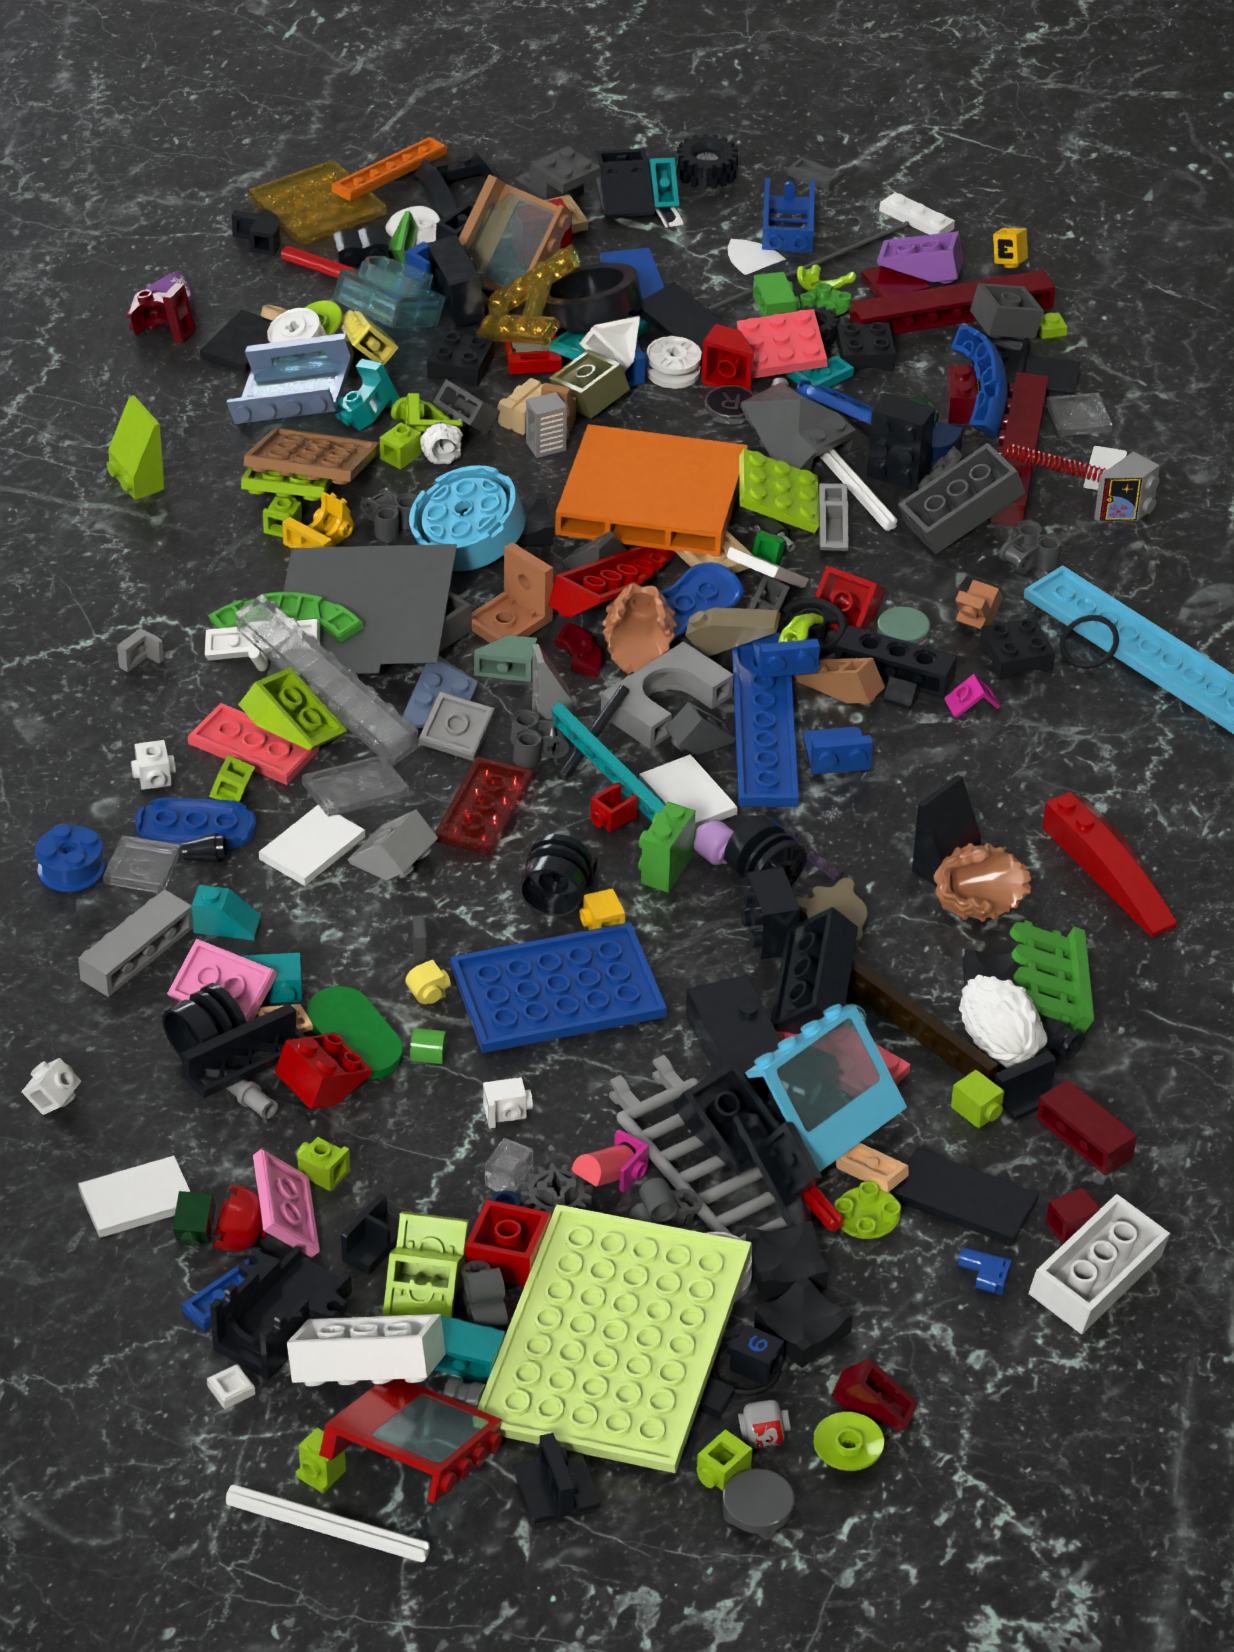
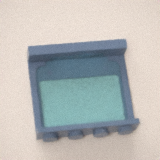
M347 333L247 346L245 354L251 367V372L242 397L228 399L226 402L234 423L240 424L336 411L354 357Z

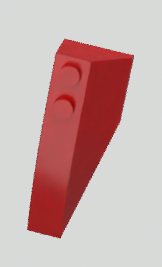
M638 546L555 575L548 606L557 610L561 616L568 618L604 606L614 601L622 590L630 584L641 585L671 561L675 557L676 552Z
M1072 792L1065 793L1045 803L1042 829L1151 937L1177 927L1176 919L1130 842L1091 803Z

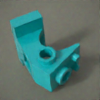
M361 359L356 365L363 380V385L358 391H351L345 397H340L336 408L337 414L335 417L337 420L341 419L346 426L352 425L358 431L366 429L372 425L385 406L392 408L395 401L400 399L382 362Z

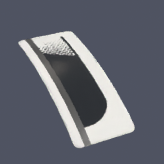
M675 207L655 209L666 228L684 224Z

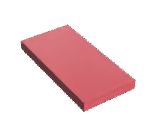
M222 703L188 735L189 745L223 759H226L227 755L255 766L254 772L286 785L320 751L319 747L308 750L264 730L249 719L246 713Z

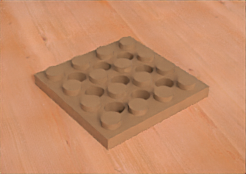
M275 427L244 455L243 466L252 467V470L257 472L274 470L279 471V474L283 476L300 474L305 475V478L309 480L326 478L332 479V482L336 484H347L379 453L380 443Z

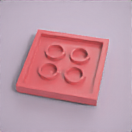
M814 309L737 321V330L742 332L754 351L753 378L828 367Z

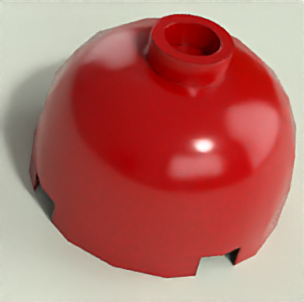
M231 1183L227 1191L232 1192L233 1195H230L229 1201L224 1199L214 1231V1236L221 1234L220 1240H215L212 1243V1248L238 1253L253 1247L258 1237L265 1238L267 1232L263 1230L259 1195L247 1187Z

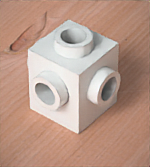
M159 740L134 744L136 760L131 761L133 778H139L141 790L171 786L170 773H176L173 755L167 754L165 741Z
M61 1058L48 1064L43 1061L31 1072L33 1078L22 1090V1093L44 1115L70 1103L76 1095L73 1091L80 1084L81 1080Z

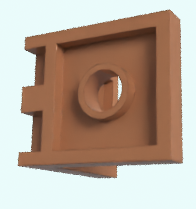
M513 542L505 546L504 592L472 612V632L491 643L507 635L528 637L553 621V608L548 606L553 588V567Z

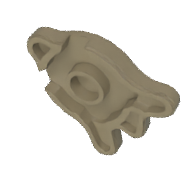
M850 878L840 879L833 887H814L812 890L813 898L795 896L800 908V917L804 920L834 907L858 926L856 946L862 942L863 928L867 921L868 912L864 902L854 893L855 883Z

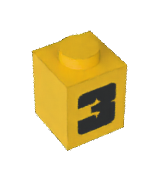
M1002 228L993 234L995 264H1004L1005 268H1015L1028 259L1026 228Z

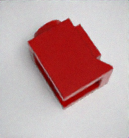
M618 782L591 798V821L596 827L601 828L603 826L609 832H612L630 820H637L638 797L633 794L621 803V784Z

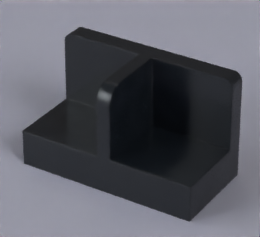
M380 1193L341 1234L342 1261L368 1275L397 1246L399 1219L388 1213L387 1196Z

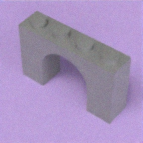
M682 642L602 692L601 712L620 685L626 686L630 692L612 716L610 722L651 749L671 736L665 727L671 722L672 714L649 699V695L661 690H679L690 694L713 709L732 697L733 674L687 643Z

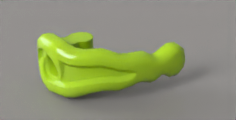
M813 265L807 270L804 266H799L797 269L798 282L807 291L816 289V285L819 283L830 284L831 289L836 290L856 280L855 272H849L838 279L819 280L821 272L819 265Z
M401 397L393 404L391 409L392 419H403L405 423L406 397ZM419 399V402L424 403V416H429L434 420H451L449 416L445 415L442 410H439L433 404Z
M816 613L795 616L783 629L779 637V643L807 640L809 628L814 624H822L824 618Z

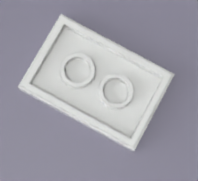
M732 547L729 548L727 553L728 559L801 588L806 587L809 580L807 577Z
M691 754L639 774V780L664 805L669 801L696 810L695 831L700 825L709 821H721L737 815V806Z
M318 804L259 851V860L306 886L365 838V829Z
M174 1156L78 1183L79 1192L99 1238L175 1216L179 1191L190 1192Z

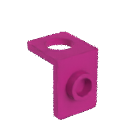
M975 674L945 697L949 709L956 718L983 697L997 709L1001 707L992 689Z
M618 1129L615 1132L614 1146L623 1145V1142H627L636 1150V1153L620 1170L619 1191L625 1193L636 1180H641L647 1171L649 1144Z

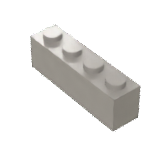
M165 889L154 898L149 899L143 907L133 915L128 916L123 923L113 931L108 932L99 942L82 953L78 958L80 980L109 997L193 929L192 905Z

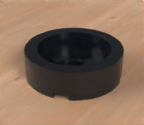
M597 263L569 269L548 278L535 290L542 326L552 332H557L558 328H565L568 333L588 332L594 325L627 319V313L632 310L633 312H638L643 305L637 271L634 267L623 263Z

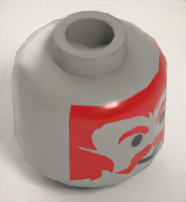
M771 1399L748 1403L744 1406L743 1413L738 1414L742 1441H748L753 1449L781 1445L785 1439L784 1432L791 1431L788 1410L780 1411L779 1403L776 1400Z

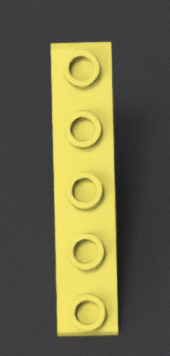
M358 308L354 312L350 309L343 316L341 329L344 333H347L351 344L371 360L382 362L384 366L399 348L396 342Z

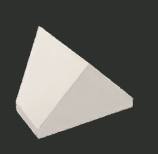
M640 316L594 325L579 344L585 350L589 349L621 363L625 373L634 362Z

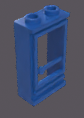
M765 178L762 250L812 252L815 180H810L809 197L794 196L795 185L791 181L785 183L784 196L769 195L770 178ZM770 213L807 214V219L769 216ZM769 222L773 224H778L779 222L807 223V228L771 227Z

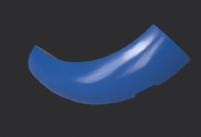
M960 325L950 349L975 363L976 378L981 382V391L976 395L975 406L969 425L991 438H997L1007 403L1008 384L1005 366L997 347L984 334L972 327Z

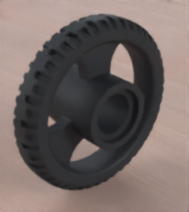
M802 597L801 599L798 598L788 602L779 610L781 615L776 633H782L783 629L795 617L793 614L799 612L798 616L806 613H816L824 618L823 623L814 624L809 628L808 632L810 640L818 639L820 646L819 658L836 652L837 644L846 631L848 622L843 611L834 603L826 601V599H818L817 597ZM837 624L838 632L835 637L826 643L823 642L825 639V626Z

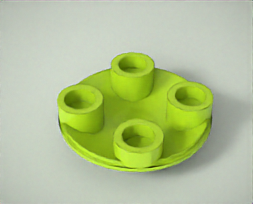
M874 1181L862 1182L859 1187L845 1192L834 1203V1207L844 1217V1226L841 1229L856 1238L874 1239L890 1233L898 1225L901 1218V1206L898 1200L890 1192L879 1189L878 1184Z

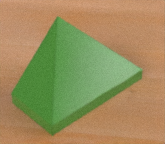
M405 211L388 244L389 253L404 267H406L405 251L414 247L418 232V226L410 211Z

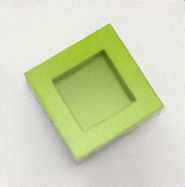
M1059 312L1043 314L1038 333L1042 339L1067 336L1068 327Z

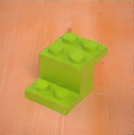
M405 1211L400 1213L397 1246L389 1254L383 1316L441 1314V1316L453 1318L455 1294L462 1287L460 1268L465 1262V1243L467 1241L469 1220Z

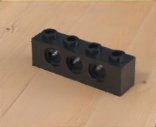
M849 625L836 647V659L873 658L882 681L888 682L890 676L917 684L921 688L920 692L944 698L955 678L956 655Z

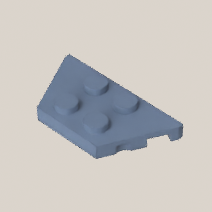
M440 659L437 660V663H426L398 725V735L405 736L408 735V729L423 728L439 692L474 701L478 691V682Z

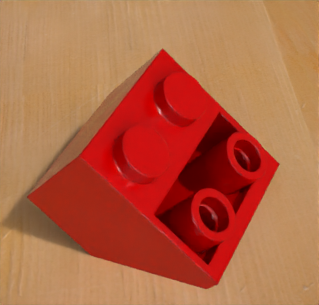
M327 1033L286 1040L274 1072L313 1110L336 1106L371 1076L373 1070L362 1060L360 1055L356 1054L343 1041L342 1037L336 1033Z

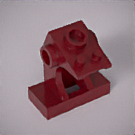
M175 283L166 293L153 292L148 289L142 290L135 294L132 304L129 305V312H126V318L131 320L129 329L134 331L135 336H138L145 328L155 329L160 324H168L171 328L174 342L183 343L196 330L184 284Z

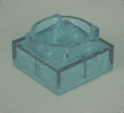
M368 256L365 258V261H362L360 269L340 270L332 299L389 327L404 328L437 326L446 297L430 290L433 275L385 256Z

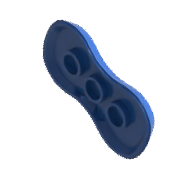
M713 562L697 564L688 569L674 585L659 591L665 597L667 605L675 612L673 618L677 626L673 631L675 637L672 642L687 630L689 617L694 613L706 611L714 607L732 608L740 601L744 591L743 585L731 570Z

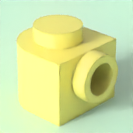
M434 960L413 968L405 980L406 985L421 1004L435 1003L439 999L446 997L445 989L451 986L447 972L444 969L440 970Z

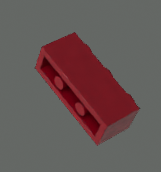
M1068 1079L1039 1097L1037 1120L1105 1176L1133 1158L1137 1135L1128 1126L1123 1125L1112 1116L1105 1107L1100 1106L1090 1098L1083 1089L1078 1088Z

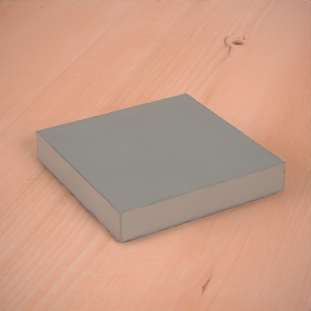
M439 692L418 739L419 744L474 761L495 715V708Z

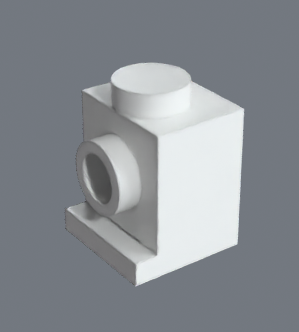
M522 1077L483 1083V1106L489 1128H496L497 1122L525 1119L526 1110L533 1109L531 1091L525 1090Z

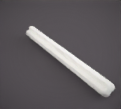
M834 448L819 455L843 484H847V488L886 531L897 527V518Z
M235 1484L230 1486L226 1494V1503L236 1508L419 1562H425L429 1555L430 1543L425 1540Z

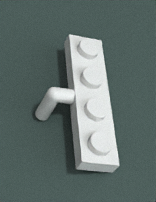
M318 619L206 630L205 657L208 661L250 657L259 671L267 669L268 655L320 650V622Z

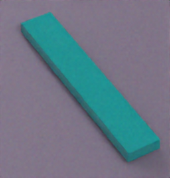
M561 702L555 704L552 707L553 725L613 784L617 782L621 784V792L627 798L633 794L637 796V808L652 822L657 811L661 812L665 805Z

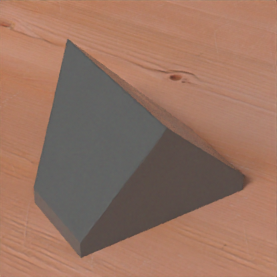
M609 531L576 548L562 563L567 568L575 569L624 552L627 549L612 531Z

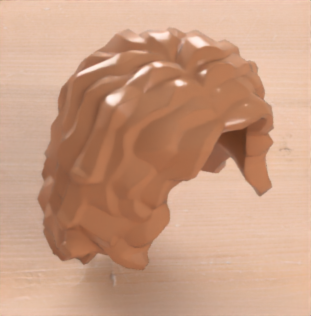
M632 583L625 587L618 597L606 607L608 615L602 624L605 626L603 634L608 645L607 649L611 654V660L623 672L630 674L670 650L669 646L675 637L673 631L677 624L673 618L675 612L667 605L665 597L660 594L655 586L642 587Z
M969 843L963 848H955L952 855L943 860L934 874V881L937 883L936 895L939 897L942 908L955 913L962 920H967L968 917L979 919L981 922H984L986 918L995 920L1005 912L1009 913L1011 908H1017L1019 902L1031 893V886L1028 883L1031 881V875L1026 870V866L1021 864L1013 854L1005 852L1004 848H994L989 843L973 846L972 843Z

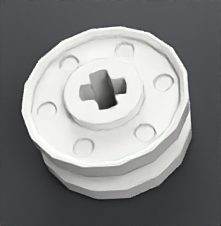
M295 308L277 316L271 322L267 335L269 342L274 343L326 336V332L315 311L308 308ZM320 351L305 353L304 357L318 355ZM281 356L279 360L297 358V356Z
M668 336L654 340L648 346L646 352L648 368H645L648 379L654 384L665 388L677 389L690 386L699 379L702 352L693 341L683 337Z

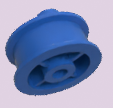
M66 824L54 826L52 830L41 836L35 845V857L39 863L37 871L40 881L46 887L60 892L81 891L96 884L105 872V861L101 855L103 844L100 836L95 831L83 826Z

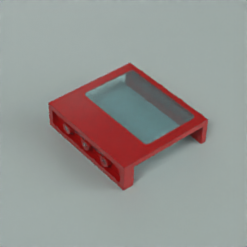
M393 1379L388 1383L376 1384L326 1423L319 1455L333 1460L355 1442L431 1474L433 1477L427 1501L434 1504L445 1493L449 1494L454 1485L460 1480H465L469 1472L476 1466L480 1467L491 1453L495 1454L498 1451L502 1442V1434L499 1433L502 1419L418 1384L408 1383L405 1379Z

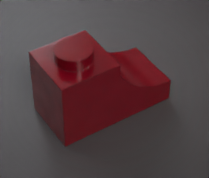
M871 1358L843 1370L831 1395L848 1412L859 1413L882 1421L897 1432L908 1427L918 1404L912 1396Z

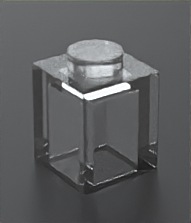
M503 1138L485 1163V1186L496 1192L509 1190L518 1193L521 1189V1183L527 1181V1174L533 1172V1149Z

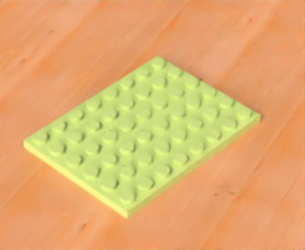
M556 1204L477 1409L502 1419L499 1431L502 1437L539 1444L540 1435L554 1433L558 1446L564 1445L567 1451L676 1473L752 1253V1242ZM475 1419L472 1420L473 1431L479 1432L487 1425Z

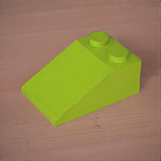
M134 395L130 396L108 449L109 461L107 462V469L110 475L116 477L120 482L122 489L125 492L128 491L137 500L165 490L160 424Z
M291 667L256 681L238 704L248 718L258 727L308 750L317 748L345 735L347 732L346 728Z

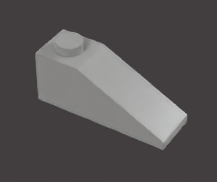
M533 644L532 711L538 715L539 720H553L552 707L561 702L572 714L577 713L575 695L570 696L567 684L540 645Z

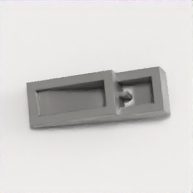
M820 483L818 494L820 550L848 551L847 484Z

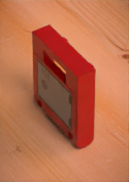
M545 332L516 333L513 337H509V334H503L509 374L522 375L544 372L551 374L561 370V354L549 351L550 342L557 338L556 332H550V335H546Z

